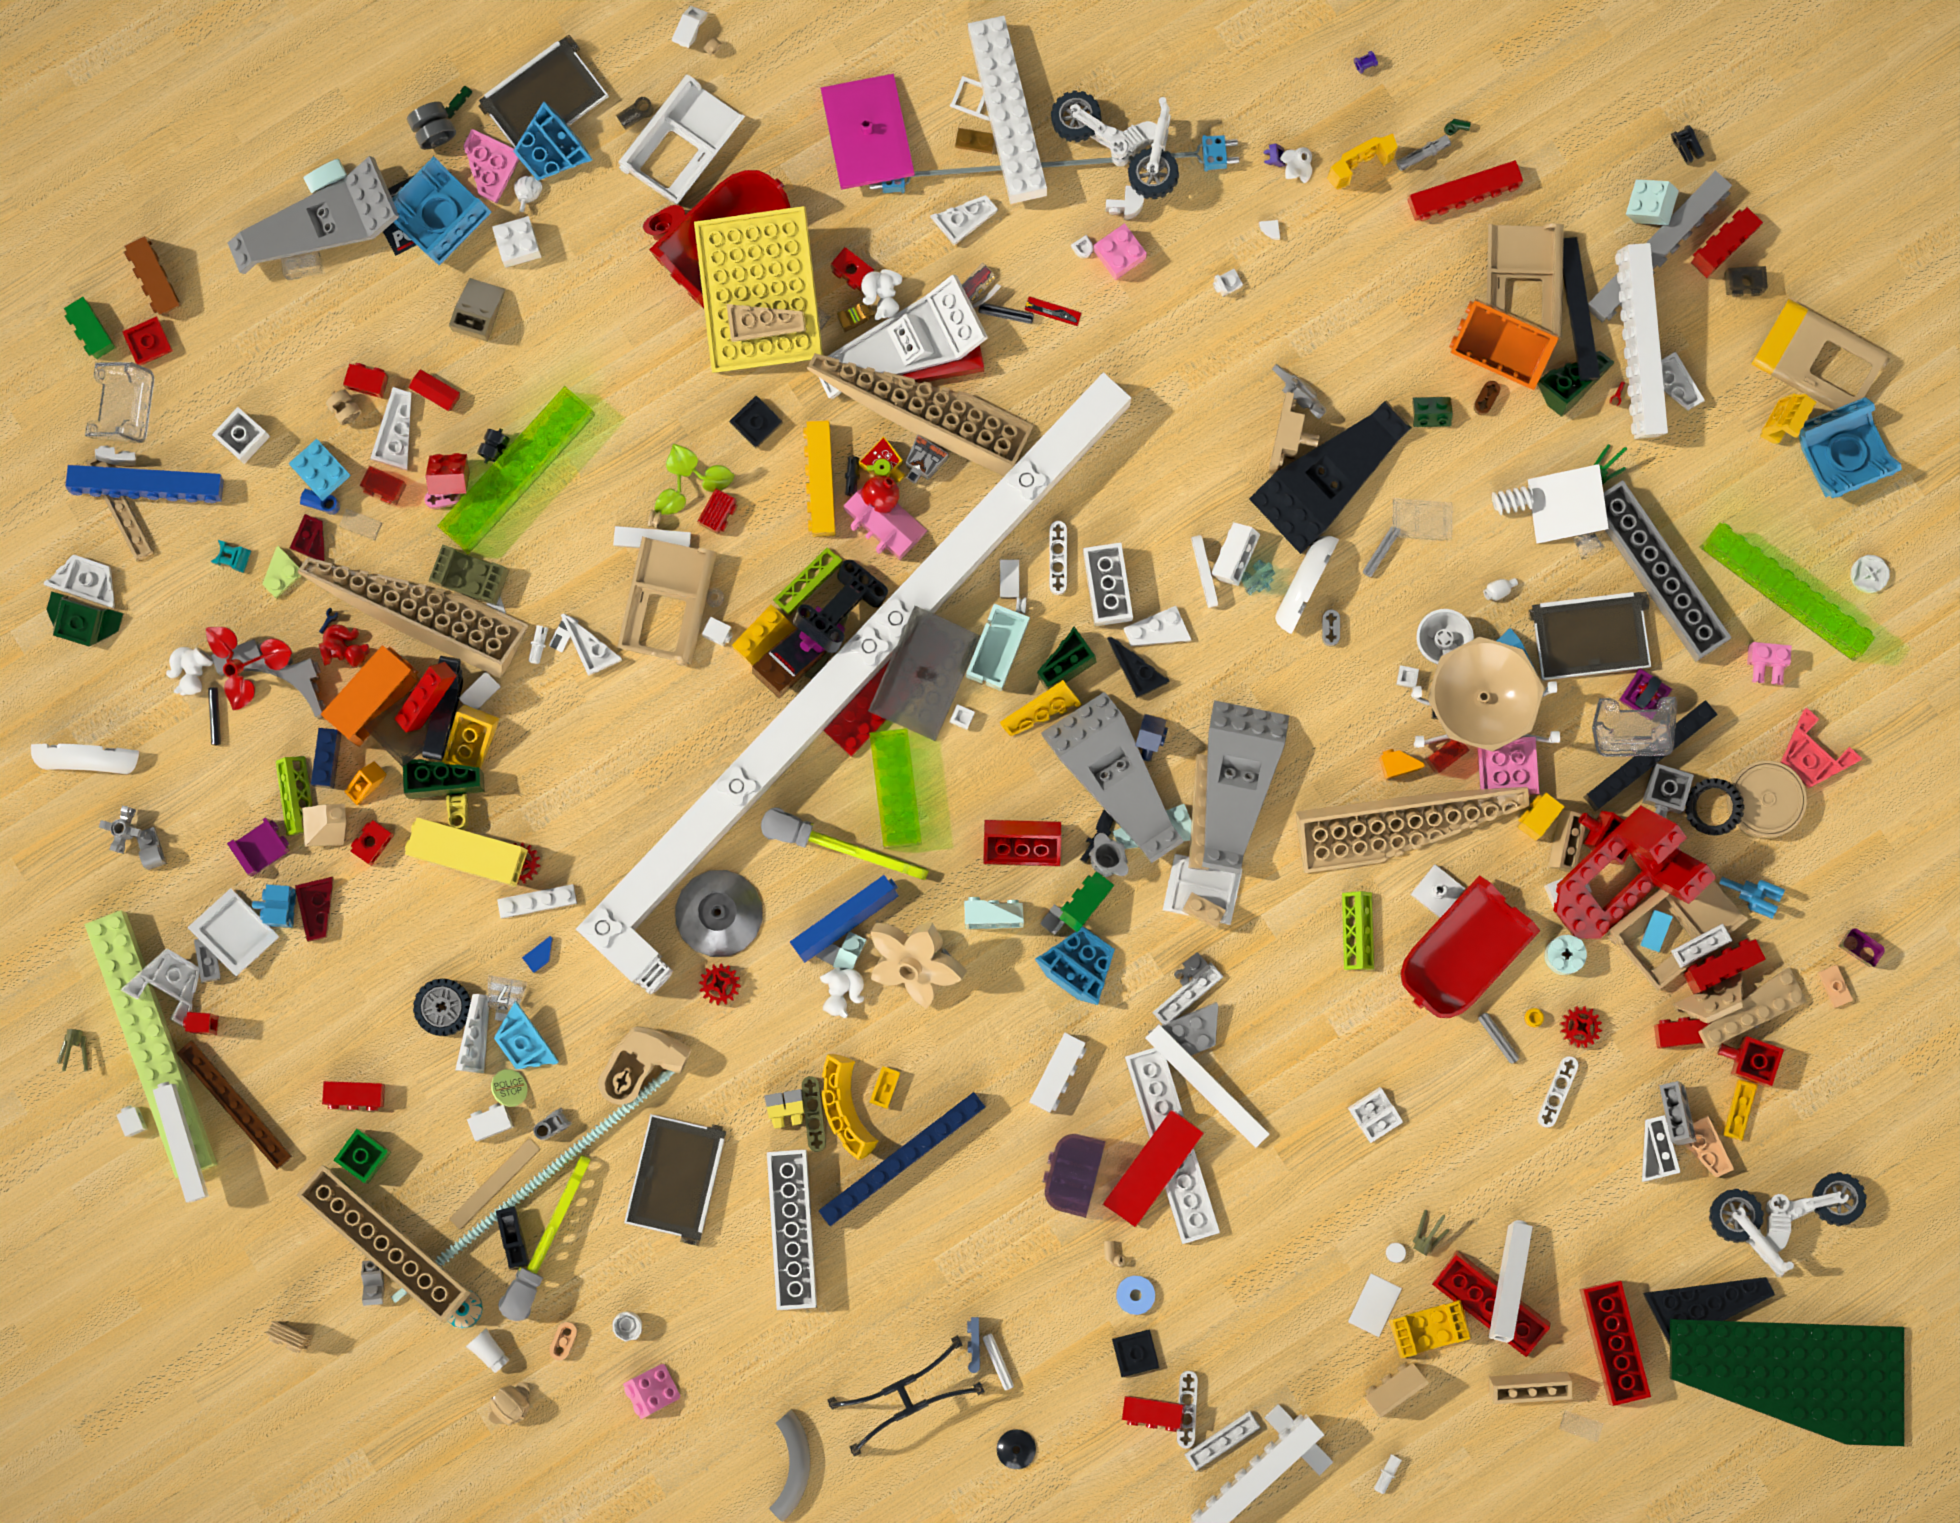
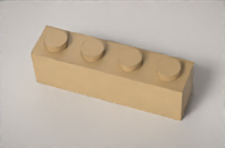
M1568 1372L1489 1376V1395L1493 1404L1572 1399V1380Z

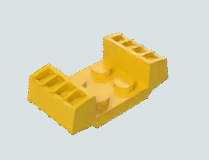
M1392 133L1381 138L1375 136L1342 154L1341 159L1330 167L1327 179L1336 189H1341L1350 184L1353 175L1351 170L1355 169L1358 163L1370 161L1375 157V154L1383 166L1390 163L1394 159L1398 148L1394 134Z
M1793 393L1780 398L1765 423L1760 437L1773 444L1780 443L1786 432L1795 438L1798 437L1800 430L1804 427L1805 421H1807L1817 402L1806 394L1798 395Z
M1461 1300L1389 1320L1400 1358L1414 1356L1417 1353L1472 1338Z

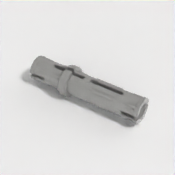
M1445 134L1433 142H1427L1424 147L1396 160L1399 170L1403 171L1431 155L1435 156L1440 150L1451 146L1450 139Z

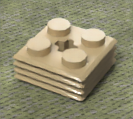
M271 1321L272 1324L269 1325L270 1328L266 1332V1335L270 1336L269 1341L278 1345H283L284 1343L287 1345L286 1349L295 1353L308 1349L307 1346H310V1339H313L312 1335L282 1321Z

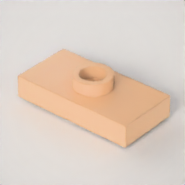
M1837 965L1818 972L1833 1008L1853 1001Z

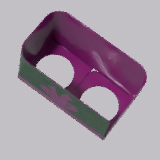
M1856 928L1848 930L1838 946L1868 967H1875L1885 952L1881 944ZM1849 936L1857 940V947L1853 950H1848L1844 946V940ZM1865 947L1871 948L1874 952L1873 958L1869 961L1863 960L1860 956L1861 950Z

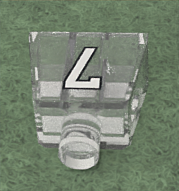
M488 975V1007L496 1009L494 1020L503 1022L513 1003L517 1001L520 1005L527 982Z

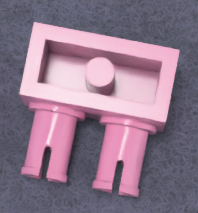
M1759 642L1751 643L1748 646L1747 665L1754 666L1752 682L1765 683V666L1773 667L1771 684L1784 685V668L1788 667L1791 663L1792 646Z

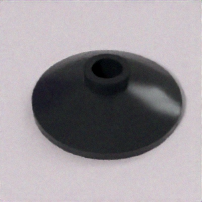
M1009 1430L1000 1437L997 1443V1456L1001 1463L1008 1468L1022 1469L1028 1466L1035 1457V1442L1023 1430ZM1014 1446L1020 1448L1019 1453L1016 1454L1012 1451Z

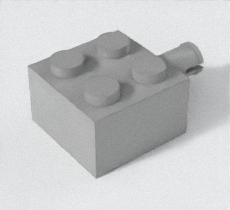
M1655 764L1652 767L1642 803L1654 806L1656 808L1655 813L1666 818V814L1669 811L1677 814L1682 813L1694 775Z

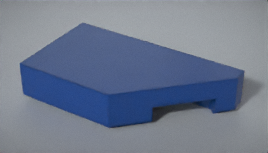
M551 936L522 957L533 973L550 962L553 941Z

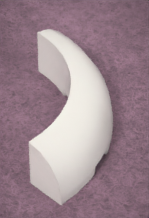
M1332 536L1318 537L1311 544L1275 617L1277 624L1288 633L1292 634L1306 606L1304 602H1308L1339 541L1338 538Z
M31 744V756L34 762L45 770L72 769L129 774L134 770L139 756L138 750L124 748H105L103 750L102 746L58 744L49 746V744Z

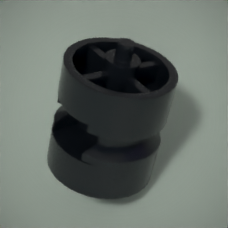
M499 428L498 431L487 429L483 438L485 443H481L477 454L485 459L484 463L487 464L488 461L500 463L503 456L502 449H506L510 438L502 433L503 429Z

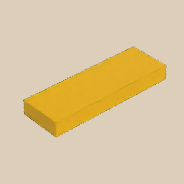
M1740 1079L1737 1080L1723 1136L1743 1141L1757 1084Z

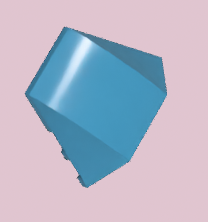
M543 101L513 150L537 181L593 160L581 140L561 116L545 101Z
M1082 927L1078 933L1074 932L1062 942L1035 958L1047 978L1080 1001L1098 1005L1115 949L1088 929Z

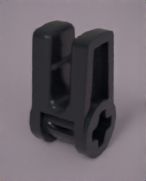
M1690 125L1685 126L1679 132L1671 133L1672 141L1687 165L1694 160L1687 144L1697 159L1704 157V152Z

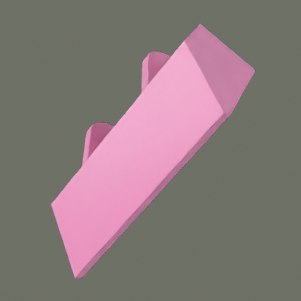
M861 488L844 505V510L855 519L851 524V529L856 531L862 526L868 531L865 536L867 539L873 536L880 542L876 547L878 554L887 548L895 557L901 560L927 533V530L898 503L890 513L875 511L874 506L871 504L868 506L863 501Z

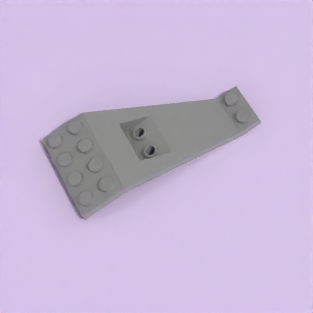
M1105 692L1041 732L1042 737L1059 760L1136 843L1151 863L1183 843V839L1171 824L1138 747L1135 746L1136 743L1124 716Z
M1214 700L1208 731L1205 845L1202 867L1240 874L1246 848L1284 749L1289 715Z

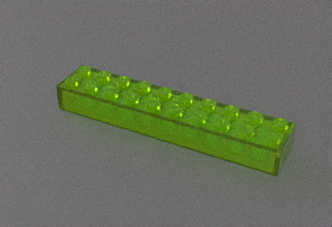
M564 386L437 525L439 530L469 555L594 418V411Z
M1719 522L1701 543L1700 549L1850 660L1855 661L1861 657L1876 638L1872 635L1873 632L1870 629L1861 627L1857 624V620L1854 617L1846 616L1841 612L1839 606L1827 602L1823 594L1815 593L1810 589L1808 583L1796 579L1793 572L1788 569L1784 570L1774 558L1765 556L1762 549L1750 545L1747 538L1734 533L1728 524Z

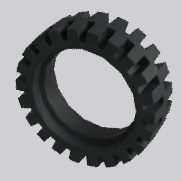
M1710 778L1698 782L1695 787L1690 789L1691 792L1688 794L1685 813L1687 814V820L1690 821L1692 827L1696 828L1697 831L1712 836L1723 835L1734 830L1736 825L1741 822L1740 819L1744 815L1743 809H1745L1744 799L1736 786L1723 779ZM1711 788H1720L1726 791L1733 803L1729 819L1717 826H1710L1704 823L1698 817L1696 810L1700 795Z

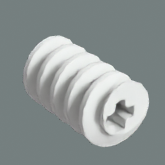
M1531 485L1527 489L1525 486H1522L1520 491L1518 488H1514L1513 492L1507 489L1505 494L1503 491H1499L1498 496L1495 492H1492L1494 509L1500 515H1502L1503 509L1508 514H1510V508L1517 512L1518 506L1521 507L1522 511L1525 510V505L1532 509L1534 497Z

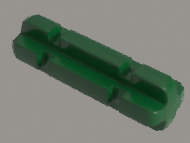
M463 86L460 90L461 93H457L448 104L449 107L446 106L447 118L451 119L455 115L454 112L458 111L466 102V97L469 98L471 96L472 90L469 87Z

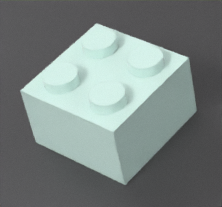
M1636 179L1626 215L1639 224L1669 225L1679 190L1669 181Z

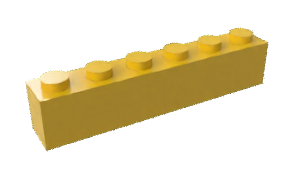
M829 420L806 421L807 427H803L804 439H807L808 446H804V455L808 457V464H805V474L809 476V483H806V493L810 494V501L807 502V513H811V520H808V532L812 531L813 537L836 536Z

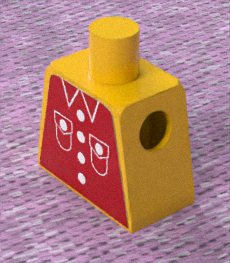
M883 436L859 461V466L867 471V465H874L877 460L885 459L891 464V471L887 477H892L897 483H900L905 477V474L899 469L903 461ZM867 471L871 475L876 476L874 471Z

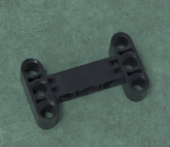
M850 559L842 563L837 573L838 580L845 586L820 612L810 605L803 604L799 606L793 618V623L798 629L830 653L839 650L845 636L836 626L862 599L872 607H880L888 594V589L882 582Z

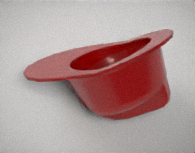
M670 205L648 217L644 221L643 229L647 234L652 235L655 240H659L685 216V210L680 205Z

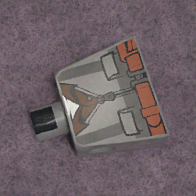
M917 435L906 460V466L911 469L906 478L916 484L920 476L929 480L948 460V453L920 435Z

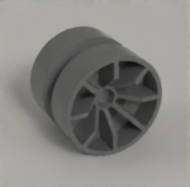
M442 102L427 103L418 107L407 116L410 128L416 133L415 138L423 150L441 146L456 135V130L451 120L447 119L448 113Z

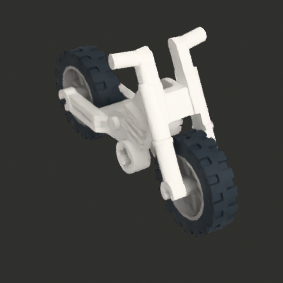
M1074 90L1072 93L1066 92L1064 96L1057 98V102L1052 106L1051 120L1055 132L1062 139L1066 138V141L1069 142L1072 140L1080 142V140L1084 139L1086 141L1091 137L1111 150L1113 163L1120 167L1125 166L1129 162V156L1132 155L1134 159L1130 161V167L1128 168L1129 182L1132 189L1136 190L1139 196L1143 195L1146 199H1149V197L1152 199H1158L1157 197L1163 198L1168 192L1171 193L1174 186L1176 187L1177 180L1179 179L1178 164L1170 152H1165L1171 118L1169 114L1170 108L1165 97L1159 99L1161 114L1157 124L1146 121L1137 125H1131L1124 132L1101 122L1102 117L1098 101L1094 100L1091 94L1087 95L1084 91L1077 92V90ZM1066 111L1070 116L1063 117V114ZM1072 120L1069 126L1064 121ZM1151 145L1148 150L1145 149L1146 146ZM1165 167L1167 169V174L1161 173V170ZM1144 168L1147 173L1140 174V171ZM1148 177V180L1145 183L1141 178ZM1160 177L1165 178L1162 182H1160Z
M1842 1172L1831 1173L1823 1177L1816 1184L1812 1192L1813 1198L1789 1201L1785 1195L1777 1194L1765 1206L1766 1212L1770 1216L1767 1217V1234L1764 1237L1760 1230L1764 1216L1761 1203L1756 1200L1753 1194L1750 1195L1748 1191L1733 1189L1721 1193L1713 1201L1709 1210V1221H1711L1712 1229L1717 1232L1716 1234L1719 1237H1723L1724 1240L1728 1242L1733 1241V1243L1748 1242L1763 1261L1772 1268L1776 1276L1782 1277L1785 1272L1794 1267L1792 1262L1785 1263L1778 1254L1788 1242L1791 1233V1221L1810 1212H1815L1819 1214L1821 1220L1827 1221V1224H1834L1836 1226L1849 1225L1863 1214L1867 1204V1195L1864 1193L1863 1185L1858 1183V1179L1852 1178V1175L1847 1173L1842 1174ZM1835 1185L1843 1186L1842 1191L1838 1192ZM1831 1187L1834 1193L1826 1194L1827 1190ZM1846 1189L1850 1191L1851 1196L1844 1194ZM1853 1199L1852 1207L1846 1203L1847 1200ZM1732 1202H1739L1741 1204L1738 1209H1735ZM1729 1204L1732 1212L1723 1210L1725 1205ZM1743 1205L1748 1208L1749 1212H1745L1742 1208ZM1841 1205L1845 1206L1849 1211L1841 1213ZM1830 1208H1837V1212L1832 1211ZM1722 1214L1730 1216L1726 1222H1724ZM1727 1224L1734 1225V1229L1728 1227Z

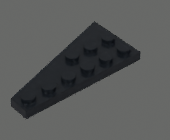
M1767 1277L1645 1292L1643 1295L1670 1346V1319L1724 1321L1774 1296L1775 1293Z

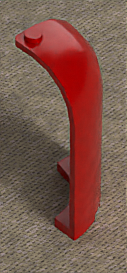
M744 170L732 174L708 193L661 237L649 251L661 266H664L671 273L670 276L679 286L682 285L688 292V295L704 309L694 222L790 208V202L783 189L784 184L778 178L773 179L770 175L759 170Z
M1480 875L1416 943L1403 961L1400 972L1401 981L1404 988L1414 998L1412 1002L1419 1009L1424 1007L1438 1018H1452L1462 1014L1471 1007L1541 931L1532 919L1515 906L1512 908L1505 902L1506 898L1494 885Z

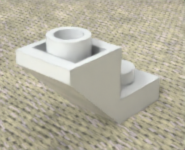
M690 6L683 13L672 41L680 46L689 48L696 40L698 27L705 21L707 12Z

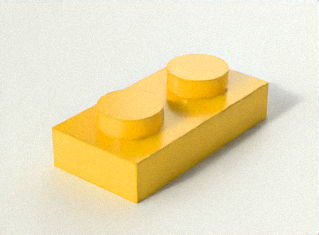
M882 1066L869 1103L888 1109L901 1072Z

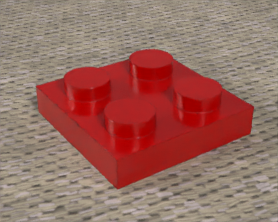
M157 316L122 331L138 367L173 352Z

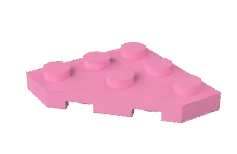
M471 129L463 146L469 159V165L475 178L478 193L480 196L497 204L520 159L513 152L514 148Z

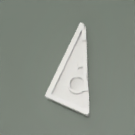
M566 614L561 615L588 676L622 661L619 655L600 642L575 620Z

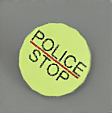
M504 1069L498 1072L492 1079L491 1090L495 1099L500 1104L507 1107H515L526 1099L528 1092L527 1084L518 1072Z

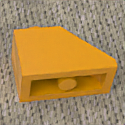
M1389 749L1382 752L1383 755L1379 757L1386 780L1418 771L1425 767L1423 762L1400 750L1394 752V749Z
M374 761L358 771L344 792L356 805H359L380 786L387 774Z

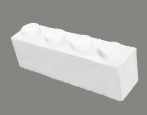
M1064 1033L1029 1103L1048 1113L1051 1110L1056 1111L1060 1100L1057 1099L1060 1092L1065 1093L1069 1085L1066 1081L1069 1075H1074L1078 1067L1075 1065L1077 1059H1082L1087 1050L1084 1048L1085 1043Z

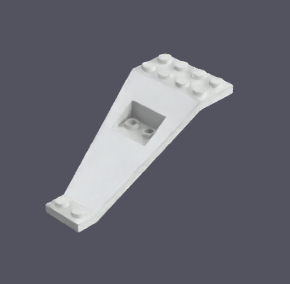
M951 275L926 296L828 355V357L839 359V362L845 364L851 362L856 364L857 367L864 369L867 367L874 368L876 372L880 373L885 371L901 375L962 359L988 339V336L957 275ZM819 377L828 398L834 399L842 393Z

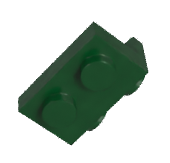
M1451 397L1413 398L1414 427L1451 426L1453 415Z

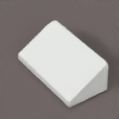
M485 672L459 699L463 704L478 710L501 686Z

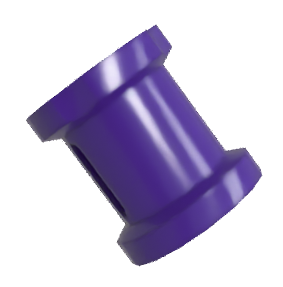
M1369 51L1368 54L1360 58H1354L1355 67L1360 74L1364 73V70L1378 65V61L1372 51Z

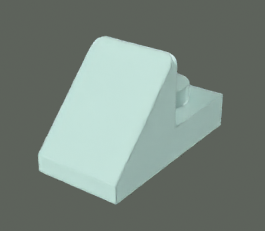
M849 932L842 947L839 949L833 967H839L840 970L853 969L867 939Z

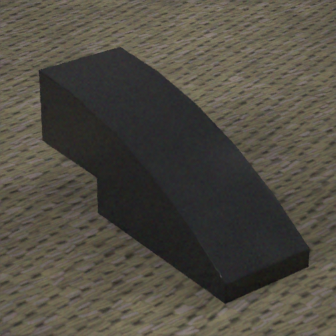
M515 1206L497 1210L496 1216L509 1269L514 1270L519 1267L528 1266L530 1261Z

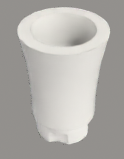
M487 1328L466 1346L488 1368H491L494 1373L509 1361Z

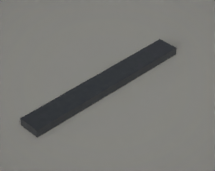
M1577 237L1563 238V279L1580 381L1599 380V367Z

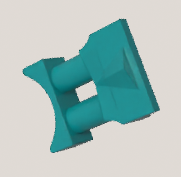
M218 540L220 552L211 562L218 566L222 563L231 566L235 571L244 573L251 550L241 546L234 548L228 546V543ZM225 553L231 554L232 557H231V558L225 557L224 554H225Z

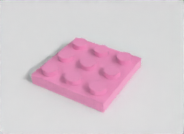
M1536 737L1518 738L1493 752L1478 748L1480 789L1528 787L1529 795H1539Z

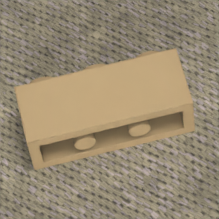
M1561 811L1559 813L1548 867L1570 872L1577 866L1585 826L1578 822L1582 815L1581 813L1573 811Z

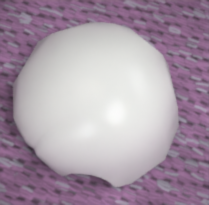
M625 1311L619 1313L613 1320V1332L616 1337L625 1342L636 1340L642 1332V1321L634 1312Z

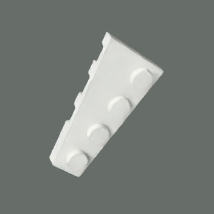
M472 995L455 1069L457 1071L484 1073L490 996Z

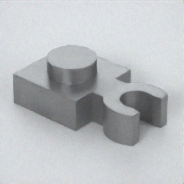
M1196 952L1183 963L1185 968L1177 970L1174 976L1176 979L1184 976L1180 980L1181 985L1184 986L1189 982L1190 977L1196 980L1210 969V966Z

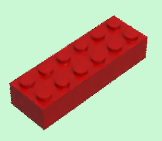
M1616 1280L1579 1289L1609 1405L1616 1406L1651 1397L1622 1281Z

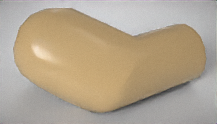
M1104 1241L1105 1260L1114 1267L1122 1266L1125 1263V1259L1114 1251V1242Z

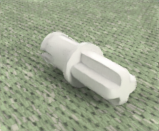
M536 626L529 656V662L532 664L540 663L543 648L546 647L544 643L548 631L547 627Z
M1392 1454L1390 1455L1383 1470L1381 1469L1382 1473L1374 1487L1376 1491L1381 1494L1386 1492L1392 1478L1395 1479L1394 1474L1402 1462L1401 1459Z

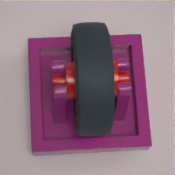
M1640 668L1618 701L1651 722L1672 689L1662 683L1656 676H1652Z

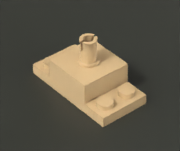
M1291 392L1286 393L1268 470V473L1271 474L1276 473L1277 469H1281L1284 458H1295L1300 443L1315 447L1318 445L1320 435L1303 432L1302 427L1305 415L1293 412L1296 400L1293 399L1294 393Z

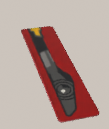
M1030 296L1025 306L1026 311L1074 326H1078L1081 312Z

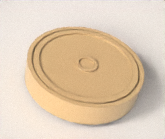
M1759 761L1742 769L1731 781V784L1740 791V795L1744 799L1743 804L1745 805V809H1743L1744 815L1737 826L1748 835L1762 839L1776 838L1791 831L1803 818L1807 806L1806 789L1800 777L1790 767L1776 761ZM1727 794V807L1731 815L1733 803L1731 797Z

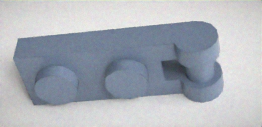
M971 1317V1321H967V1333H971V1341H968V1353H972V1361L968 1364V1370L971 1373H976L980 1369L979 1317Z

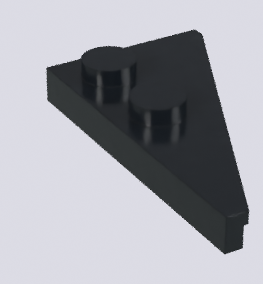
M1111 636L1107 638L1136 698L1170 682L1168 678L1157 672L1151 665L1145 663L1143 659L1124 647L1118 640Z

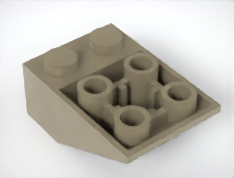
M469 278L454 308L449 323L451 330L488 342L506 289Z

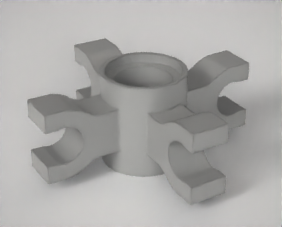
M122 805L120 819L112 823L100 821L99 828L111 831V834L115 836L109 850L124 854L126 840L133 838V836L142 839L146 838V831L137 829L131 824L136 809Z

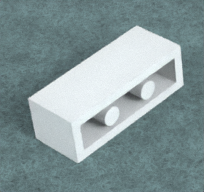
M1233 522L1211 574L1219 581L1239 586L1260 534L1252 527Z

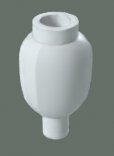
M1515 578L1509 581L1506 579L1493 581L1483 590L1484 596L1487 600H1499L1507 596L1511 592V588L1518 585V582Z

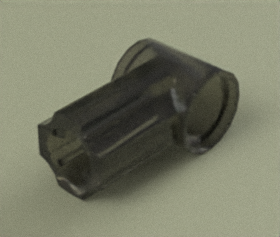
M640 97L634 104L616 116L626 130L641 119L650 117L654 112V108L648 98ZM648 104L649 107L647 110H640L641 105Z

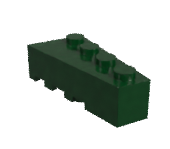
M402 757L404 794L408 799L485 792L484 773L479 767Z

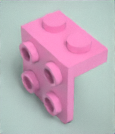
M660 1364L623 1384L625 1393L631 1399L634 1411L639 1415L640 1419L680 1399V1394L664 1364Z

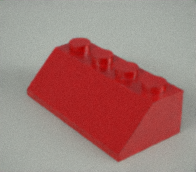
M984 820L983 864L1060 866L1061 822Z

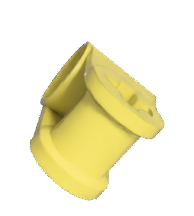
M467 794L454 797L447 795L446 805L449 825L456 829L465 830L468 827ZM456 818H463L460 826L454 825Z

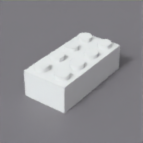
M1114 543L1083 548L1094 626L1132 621L1133 613L1122 544Z

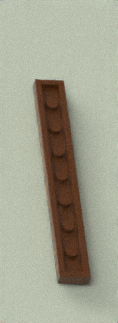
M191 1040L177 1052L178 1056L276 1170L293 1157L194 1041Z

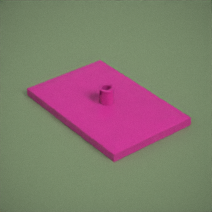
M894 73L820 87L841 190L915 176Z

